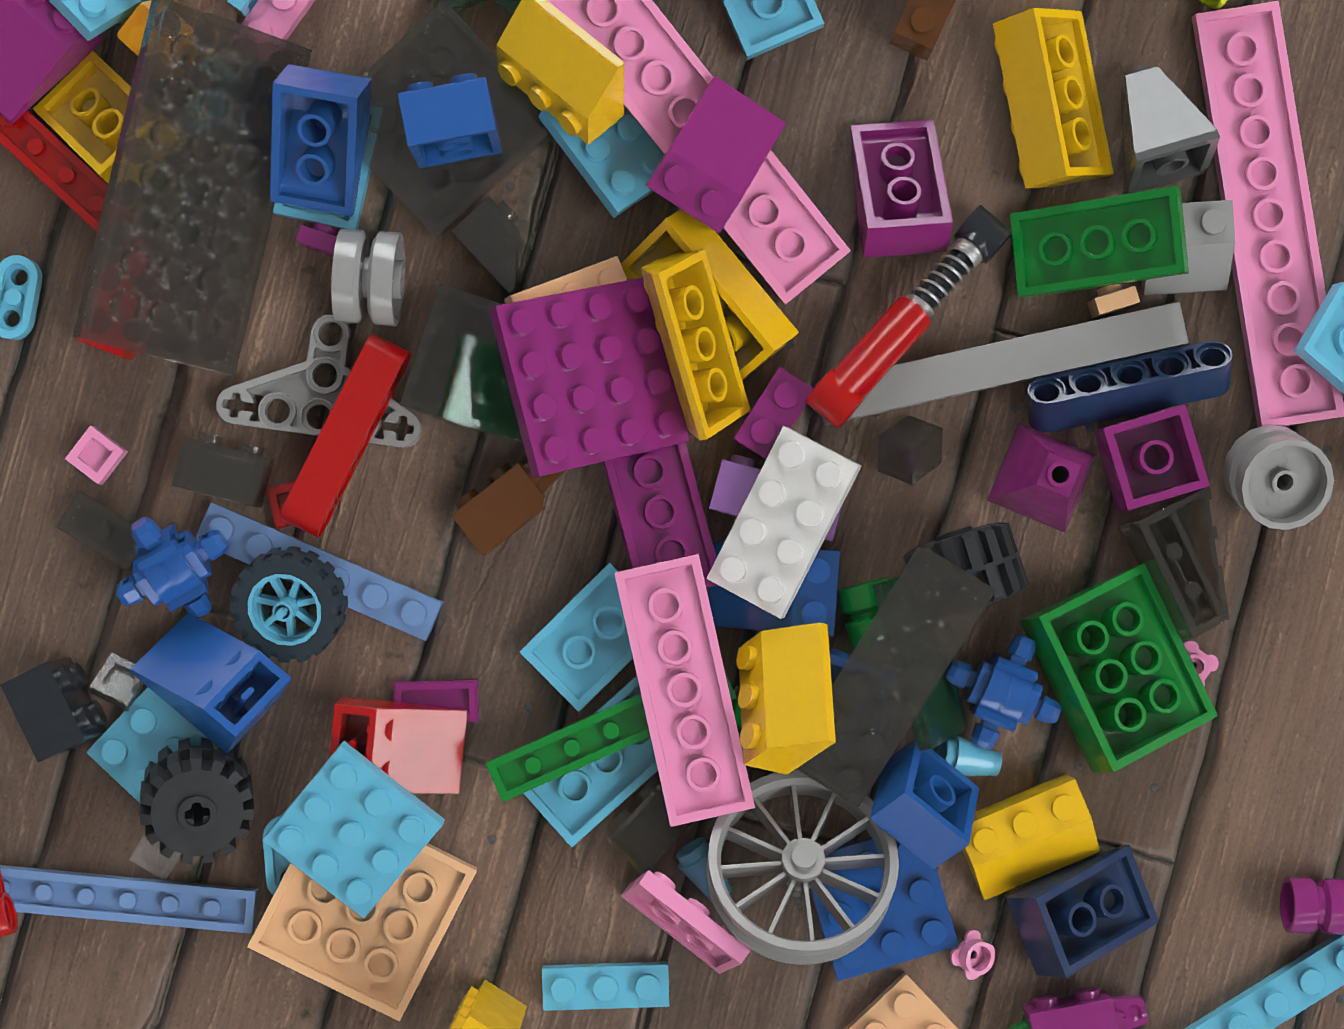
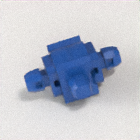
M143 517L131 525L132 536L137 544L135 545L136 559L132 561L133 576H128L119 582L116 587V595L125 606L134 605L145 600V595H147L153 605L158 606L165 602L170 612L183 606L195 617H202L209 613L212 609L210 596L207 593L209 591L207 577L212 575L210 559L214 561L228 549V542L221 531L211 530L200 535L199 541H197L189 530L178 533L174 524L161 530L148 517Z
M1018 633L1012 638L1006 649L1010 652L1008 658L993 652L990 662L980 658L975 670L972 669V664L960 660H951L945 677L950 683L962 689L964 686H967L964 697L967 701L971 702L969 710L973 716L981 719L980 723L975 722L971 734L973 744L989 750L995 745L1000 735V732L997 731L999 726L1014 732L1017 722L1027 725L1032 714H1034L1036 720L1042 722H1057L1062 706L1056 700L1044 694L1040 697L1043 686L1036 681L1038 673L1032 667L1025 665L1027 660L1032 661L1036 649L1035 640Z

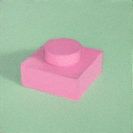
M90 425L65 459L94 482L103 485L128 451L97 427Z

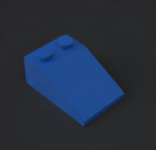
M288 64L275 79L272 92L271 202L353 216L370 119V78Z
M713 542L716 557H718L724 545L722 542ZM818 551L785 618L782 619L719 585L708 588V598L714 625L718 627L764 631L824 623L828 624V636H834L840 551Z

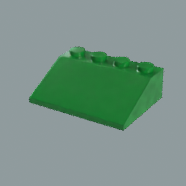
M1145 563L1057 601L1020 620L1026 636L1035 640L1037 659L1059 704L1062 706V711L1092 773H1114L1218 716Z

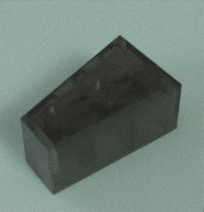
M1210 486L1182 494L1120 525L1137 564L1145 563L1181 639L1195 638L1230 620L1222 566H1218L1215 539H1218L1216 526L1212 524L1209 500L1212 499Z

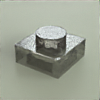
M111 653L91 683L90 693L128 712L145 684L130 672V669L135 665L134 663Z

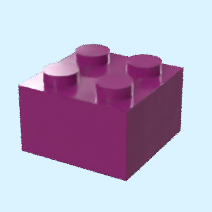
M1186 404L1094 431L1117 511H1128L1210 486Z

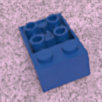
M189 613L130 669L134 676L226 754L234 748L283 696L292 679L261 651Z

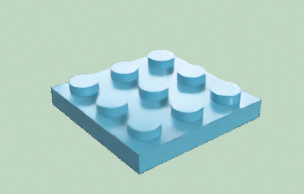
M343 741L267 832L262 841L362 918H365L439 831L445 819Z

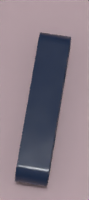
M1206 341L1038 377L1030 382L1027 388L1028 423L1037 431L1054 432L1221 396L1229 390L1231 383L1232 350L1222 342Z

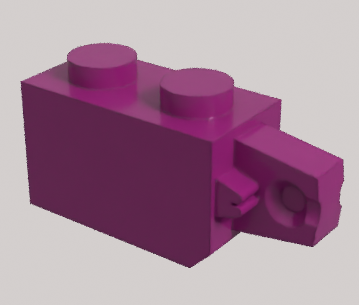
M1097 986L1078 988L1074 990V996L1058 998L1056 994L1039 995L1032 999L1033 1003L1022 1005L1029 1029H1133L1148 1023L1145 1003L1140 995L1110 996L1105 990H1099Z

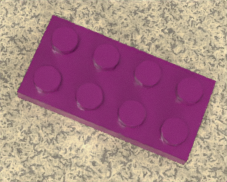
M686 442L602 462L630 569L699 554L706 588L717 586L714 582L706 579L717 557Z

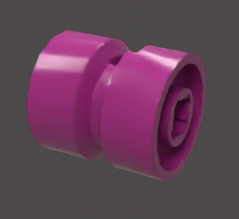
M1286 877L1283 880L1280 892V915L1285 931L1288 933L1312 934L1318 926L1321 932L1344 935V879L1327 878L1324 881L1320 880L1316 885L1311 878Z

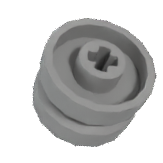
M341 228L338 232L331 277L332 312L336 322L358 324L368 308L369 317L375 325L397 326L402 311L406 279L405 244L402 233L379 231L370 249L369 239L363 230Z
M1265 425L1254 428L1238 438L1226 455L1222 472L1225 489L1233 501L1253 519L1272 529L1290 530L1309 523L1321 514L1331 499L1334 485L1332 465L1323 451L1291 429L1277 425Z

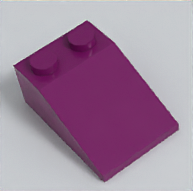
M0 0V115L12 125L92 50L103 42L101 34L87 41L49 0Z
M714 76L645 183V186L715 232L720 233L743 198L786 123Z
M934 120L851 125L850 136L857 221L863 258L947 252L953 220Z

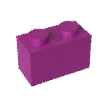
M779 367L734 437L733 442L761 460L766 461L783 426L791 429L807 404L805 402L806 398L814 388Z

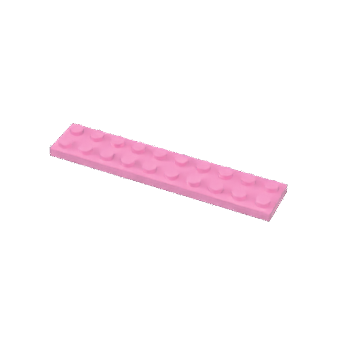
M547 0L624 62V105L662 153L665 154L712 80L713 76L653 0ZM771 150L743 198L723 227L785 305L851 251Z
M1279 1L1197 13L1192 17L1207 117L1218 129L1220 135L1214 152L1221 201L1233 200L1235 247L1231 266L1257 428L1265 425L1288 426L1344 417L1342 392L1293 352L1326 297Z

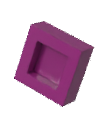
M314 222L313 228L300 225L295 241L302 247L333 257L339 230L318 222Z

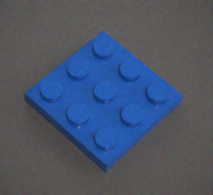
M872 837L842 845L825 856V858L878 854ZM897 840L896 845L899 858L898 879L887 913L877 930L866 942L849 954L832 960L838 981L959 946L937 868L932 869L920 858L912 855ZM881 867L829 870L832 873L880 893ZM822 883L854 925L861 921L873 907V905ZM810 888L825 939L843 933L844 930L812 888Z

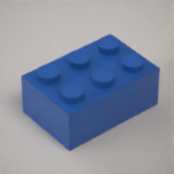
M475 73L461 74L450 79L451 84L434 87L433 82H418L407 86L408 92L398 93L407 145L419 169L502 153L493 102L486 77L477 78Z

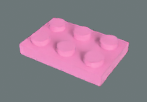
M649 870L632 881L622 893L621 897L719 974L741 965L751 951L734 937L725 925L721 927L709 918L710 912L703 904L692 898L686 900L675 891V883L660 872L653 874Z

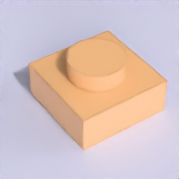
M1115 284L1097 289L1098 297L1087 302V306L1092 319L1131 307L1139 303L1140 299L1136 286L1122 289L1121 284Z

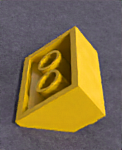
M521 0L496 45L498 72L510 86L516 85L527 94L536 108L541 111L546 110L555 117L569 135H577L589 145L624 116V62L547 0Z
M814 623L760 631L738 648L736 664L739 669L740 678L738 704L741 708L742 730L740 733V744L743 747V765L788 775L836 743L828 624Z
M1063 774L975 811L970 842L962 851L981 896L985 901L1100 852L1092 817L1075 778L1068 774Z

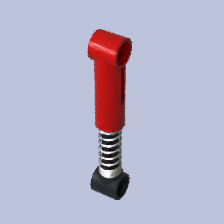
M979 205L955 233V242L948 248V255L941 256L940 263L933 265V271L926 273V279L919 280V287L912 288L911 294H907L906 297L900 296L895 300L837 367L830 370L808 395L805 402L836 429H839L857 410L868 393L930 326V318L934 315L933 309L941 307L940 301L948 299L949 291H956L955 284L963 283L962 277L964 274L970 275V269H975L978 264L983 262L987 264L1010 238L1013 231L985 207Z

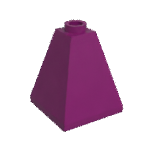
M1018 423L987 501L1059 531L1066 532L1097 455Z

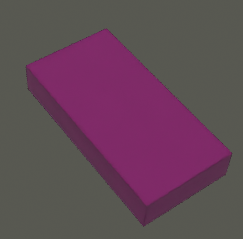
M478 679L393 682L394 702L468 710L467 722H479Z

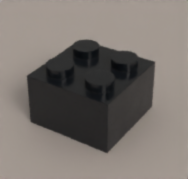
M71 657L45 662L0 684L38 763L62 755L107 731L104 723L107 722L105 712L97 700H91L85 687L88 685L86 673L78 662L73 663Z

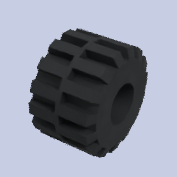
M993 522L975 528L967 526L936 536L934 541L912 548L903 555L923 618H942L979 608L1013 596L1029 584L1010 523Z
M201 737L200 746H191L190 738L178 740V750L172 752L168 745L158 752L157 764L152 761L149 762L145 769L144 781H141L139 816L141 825H145V837L149 843L153 845L159 841L160 854L169 859L174 852L181 853V863L193 864V856L203 855L204 864L216 861V851L220 849L226 855L236 849V837L245 840L250 831L249 820L254 819L251 776H248L247 765L242 757L235 760L233 749L228 754L221 749H213V742ZM193 803H200L202 807H194Z

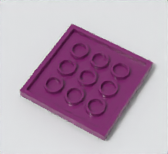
M643 277L497 305L489 309L532 479L690 441L662 340L656 329V319L649 295L644 288Z

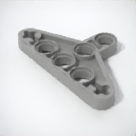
M324 315L318 318L311 330L307 361L224 389L216 401V409L219 416L224 421L235 425L318 436L321 429H315L311 426L309 422L310 411L318 405H324L331 412L351 372L348 368L352 332L348 323L336 322L333 315ZM328 323H337L343 330L342 340L335 346L325 345L320 338L322 328ZM323 364H330L337 371L336 382L327 388L320 387L316 383L314 376L316 369ZM241 394V401L257 405L255 395L264 396L258 406V422L253 421L256 413L242 410L239 411L238 417H233L234 412L227 408V402L234 401L236 395ZM391 398L384 412L389 415L385 418L384 422L399 424L402 417H407V424L414 426L413 434H406L404 441H399L398 433L383 430L384 439H378L377 436L381 429L380 420L369 443L399 448L411 447L422 436V423L418 416ZM282 399L288 404L290 414L284 422L276 424L269 419L267 409L271 402Z

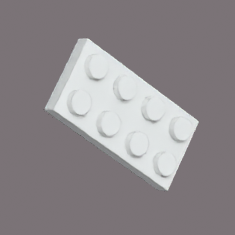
M783 426L706 579L780 619L785 618L862 465Z

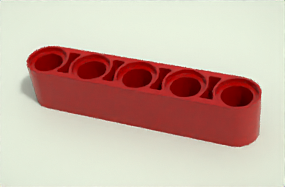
M374 333L369 336L283 505L279 517L281 520L317 538L322 535L409 364L412 355L410 351Z

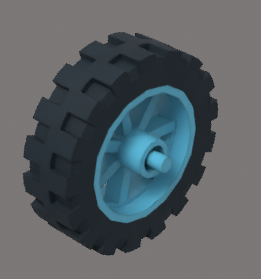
M289 546L286 550H281V547L273 548L266 554L262 553L257 556L240 573L239 579L231 590V595H234V599L230 602V613L235 614L236 619L233 624L237 632L241 631L245 636L243 641L252 647L255 646L266 657H277L278 662L289 663L292 659H297V662H303L314 654L317 656L322 653L337 636L347 617L345 610L348 607V596L343 595L342 590L345 588L342 578H337L333 573L335 568L328 561L323 563L319 560L320 555L310 550L307 553L301 552V548ZM280 578L293 580L292 588L287 591ZM268 581L278 597L262 594V589ZM301 584H302L312 595H310V596H305L304 592L300 589ZM263 604L274 606L271 616L267 615ZM316 604L317 618L303 609L302 606ZM295 616L308 624L310 628L301 631L296 630ZM274 621L286 622L287 629L277 625Z

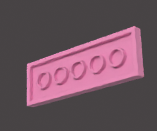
M699 554L615 572L670 827L755 808L746 765H743V750L740 744Z

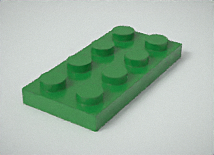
M1178 186L1010 214L1017 292L1020 298L1189 274L1181 188Z

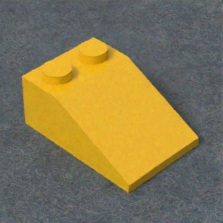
M93 50L33 108L125 200L153 175L155 167L160 168L186 142L151 105Z

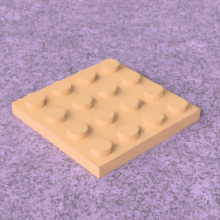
M427 843L367 916L362 918L290 863L247 947L400 1022L477 872V867Z

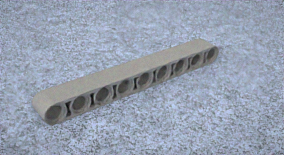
M1180 302L894 365L868 393L864 401L848 420L1189 344ZM822 417L823 425L831 424Z

